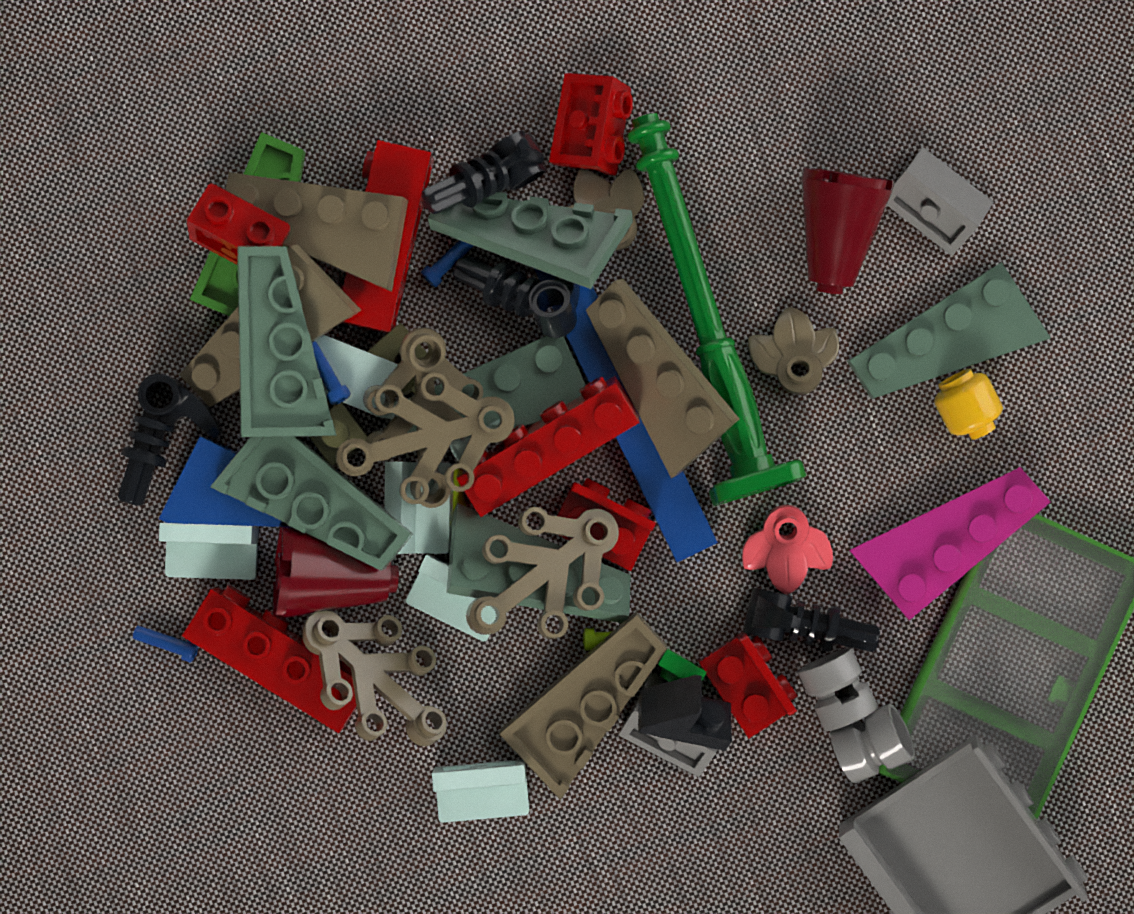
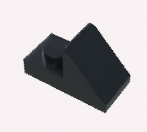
M693 675L643 688L639 692L638 733L725 751L732 742L731 703L702 697L701 675Z

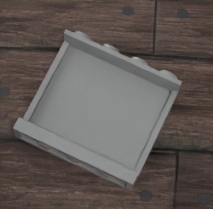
M976 734L839 824L840 841L893 914H1047L1075 895L1080 898L1082 903L1086 901L1088 896L1083 882L1088 880V877L1073 855L1065 859L1056 844L1060 843L1061 840L1046 818L1038 821L1028 808L1034 802L1023 785L1018 780L1011 784L1001 769L1006 767V763L994 745L990 742L984 746Z

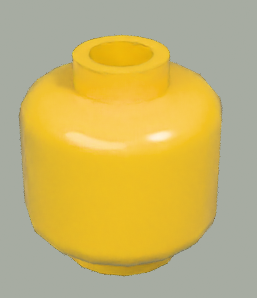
M971 368L951 375L938 384L940 391L935 396V406L951 434L958 436L969 434L971 440H975L987 435L996 428L993 421L1000 416L1003 406L986 374H973Z

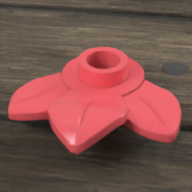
M781 505L772 509L767 514L762 529L747 538L742 550V562L744 569L757 570L766 567L772 584L780 592L788 595L802 584L807 575L808 567L821 570L830 569L833 562V551L825 533L809 526L807 517L799 508L792 505ZM784 523L794 524L795 527L791 534L781 535L779 533V529Z

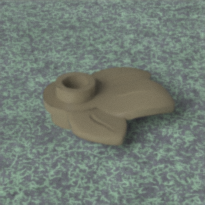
M629 168L610 184L599 175L580 169L573 185V199L575 203L594 205V211L613 214L616 208L632 210L633 223L615 251L626 249L636 237L637 223L634 217L644 204V192L638 176Z
M788 307L778 317L774 326V335L750 336L748 338V350L754 365L760 372L776 376L779 384L787 392L804 395L818 387L822 379L823 369L835 361L839 352V338L835 328H824L814 331L812 322L806 314L796 308ZM796 365H803L808 369V373L805 376L798 377L792 373L791 369Z

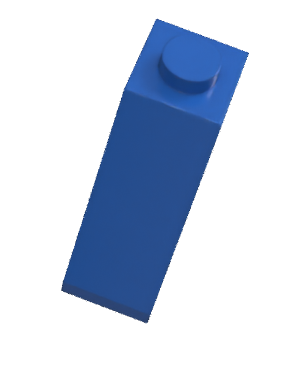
M202 436L199 437L158 518L166 523L282 527L286 525L285 522L245 505L244 502L210 487L238 452L208 437Z

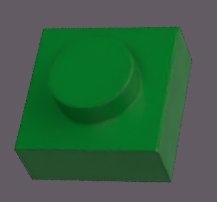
M667 648L657 663L663 667L659 676L669 682L693 675H701L703 680L707 673L701 667Z

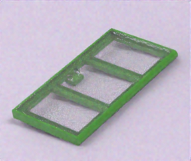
M1036 514L965 573L900 713L913 742L915 759L893 769L880 765L879 774L902 783L976 734L984 746L991 742L1006 763V767L1001 769L1011 784L1018 780L1023 785L1034 802L1028 808L1038 819L1134 609V558Z

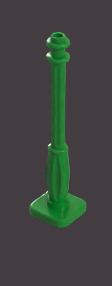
M657 113L640 116L632 121L633 129L628 133L627 139L632 144H639L642 157L637 160L636 168L639 171L647 172L700 343L695 353L699 357L704 377L739 418L721 436L732 466L728 467L731 479L719 482L709 490L713 506H718L800 481L807 477L801 460L798 459L775 465L772 454L767 455L755 398L735 350V341L731 337L726 338L673 163L679 158V152L675 148H668L664 135L670 131L671 125L666 120H659Z

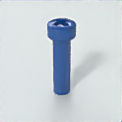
M459 240L432 267L427 265L421 271L423 278L436 288L443 282L441 277L455 265L458 258H462L474 245Z
M313 341V352L319 374L329 392L326 397L331 405H338L347 400L351 393L346 385H341L316 341Z
M139 625L136 626L133 633L134 640L181 655V659L189 663L194 661L198 653L199 647L189 640L186 642Z

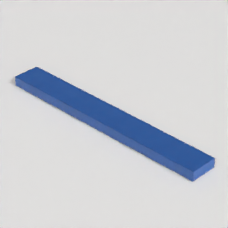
M533 268L538 280L541 282L555 280L556 278L554 275ZM580 285L576 308L577 323L575 328L566 337L589 383L603 376L605 381L616 376L628 395L586 312V309L598 296L593 286L589 289ZM560 305L552 306L554 312L562 307ZM639 416L640 423L615 438L650 510H652L651 512L675 561L678 563L718 542L684 472L682 471L671 479Z

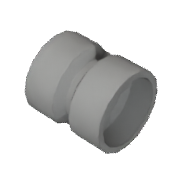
M850 647L825 655L797 671L807 694L817 697L818 701L814 705V709L824 731H832L852 724L870 715L878 708L869 685L858 680L862 670ZM841 689L843 695L836 697L834 692Z
M892 704L878 708L866 716L863 723L858 720L847 726L830 731V738L837 760L852 783H858L878 775L880 765L893 769L915 759V749L907 726L898 710Z

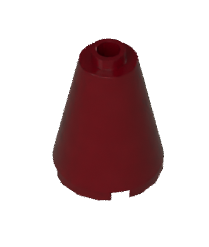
M803 168L801 178L808 280L817 283L816 291L842 295L844 287H853L893 191L894 180L878 177L867 178L859 174Z
M291 526L280 527L274 564L276 566V581H273V616L285 618L310 614L316 611L386 602L389 592H397L399 567L391 565V562L385 570H379L312 535L303 533Z

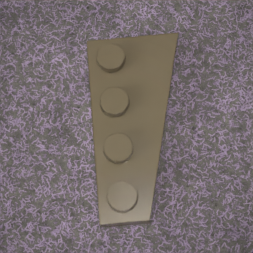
M229 172L226 191L290 225L291 232L283 245L289 247L298 244L308 256L392 292L408 205L407 199L400 196Z
M298 244L289 246L287 251L311 341H315L344 320L360 312L361 309ZM238 307L179 374L209 407L218 405L240 390Z
M622 278L614 281L586 309V312L672 479L685 470L733 426L739 418Z
M637 611L634 612L500 729L499 735L561 800L580 769L584 768L593 755V751L601 739L613 727L631 697H634L667 650V644Z

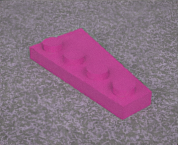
M1019 467L849 551L904 616L910 620L1051 501Z

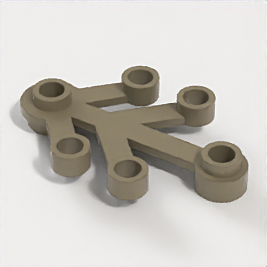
M420 327L413 329L403 338L400 345L402 361L381 385L371 386L365 391L363 403L375 415L382 416L388 414L372 406V399L376 391L384 385H394L402 390L414 377L415 394L410 398V401L441 419L450 422L463 417L441 400L429 401L425 399L419 389L422 378L429 373H441L447 378L450 386L461 392L464 386L473 384L474 393L471 398L476 401L482 399L483 387L475 379L463 375L445 358L446 344L438 332L430 328ZM426 342L428 345L427 354L422 358H417L415 355L416 347L420 343ZM430 378L426 383V390L430 395L438 396L435 394L434 378ZM391 390L383 391L382 393L385 394L386 398L383 406L393 408L396 394ZM396 415L383 431L372 432L367 437L366 442L370 444L382 438L388 439L406 434L413 424ZM426 448L417 450L418 462ZM438 467L431 478L434 481L433 488L429 491L427 498L420 503L427 508H436L443 505L450 495L451 489L446 485L444 475L438 471ZM411 481L410 491L414 499L419 498L422 494L421 484L417 481Z
M429 373L420 381L419 389L421 395L429 401L441 400L466 416L447 422L406 399L397 386L384 385L376 391L374 396V403L377 409L383 413H394L421 430L370 444L359 438L346 440L337 449L336 463L343 473L350 476H361L367 473L376 461L426 448L411 476L405 478L399 487L400 496L405 502L419 504L427 498L429 494L428 483L451 442L455 439L471 435L458 463L449 466L444 475L448 488L458 492L466 491L474 482L473 471L488 444L504 440L513 430L515 422L514 413L506 401L492 396L476 401L450 386L447 378L441 373ZM430 378L440 380L443 385L442 392L438 396H432L426 390V383ZM391 390L397 395L398 401L393 408H386L381 404L380 396L383 391ZM488 411H494L499 415V425L494 429H490L484 424L483 418ZM352 448L361 449L365 455L364 462L360 466H352L347 461V454ZM457 468H461L467 473V481L460 487L455 486L451 481V474ZM411 481H417L422 486V494L417 499H410L406 495V486Z
M531 507L524 510L519 516L518 525L525 535L536 536L546 532L572 538L558 549L513 543L504 535H494L487 538L482 545V554L488 562L499 564L511 561L536 566L495 598L485 596L471 602L466 611V620L469 627L474 632L482 635L498 632L506 622V613L547 582L544 611L537 621V628L539 633L545 638L555 639L562 637L568 629V620L563 614L569 564L582 554L581 585L577 586L574 590L573 601L579 609L584 611L599 608L604 601V592L599 586L602 555L615 546L619 536L616 520L610 513L602 509L587 510L581 513L577 519L548 515L539 507ZM530 513L536 514L541 520L538 530H532L527 525L526 519ZM593 523H597L603 528L604 533L600 540L594 539L590 534V528ZM493 541H499L504 545L505 552L501 558L494 557L490 552V545ZM585 588H590L595 593V601L592 605H587L582 600V592ZM486 606L492 607L495 610L496 618L492 624L485 623L481 618V611ZM549 616H555L560 623L559 630L554 634L550 633L546 628V620Z
M329 610L316 611L311 614L303 625V641L309 651L319 655L323 681L320 698L328 709H341L350 702L353 696L351 685L341 678L340 658L351 668L358 713L355 729L362 739L373 741L384 734L388 726L386 716L377 710L374 689L407 718L406 732L412 742L419 746H430L444 736L447 728L444 713L433 706H422L386 674L410 672L414 676H424L436 665V656L432 649L420 645L409 653L364 654L351 642L375 641L380 646H390L402 635L400 621L394 616L385 615L375 623H345L339 615ZM382 625L387 626L391 630V637L384 634ZM322 626L330 631L332 637H328L323 633ZM416 655L424 659L425 667L417 663ZM331 688L339 690L342 700H337L332 696ZM426 717L432 721L434 729L427 725ZM367 718L374 721L377 727L376 731L368 728L366 724Z

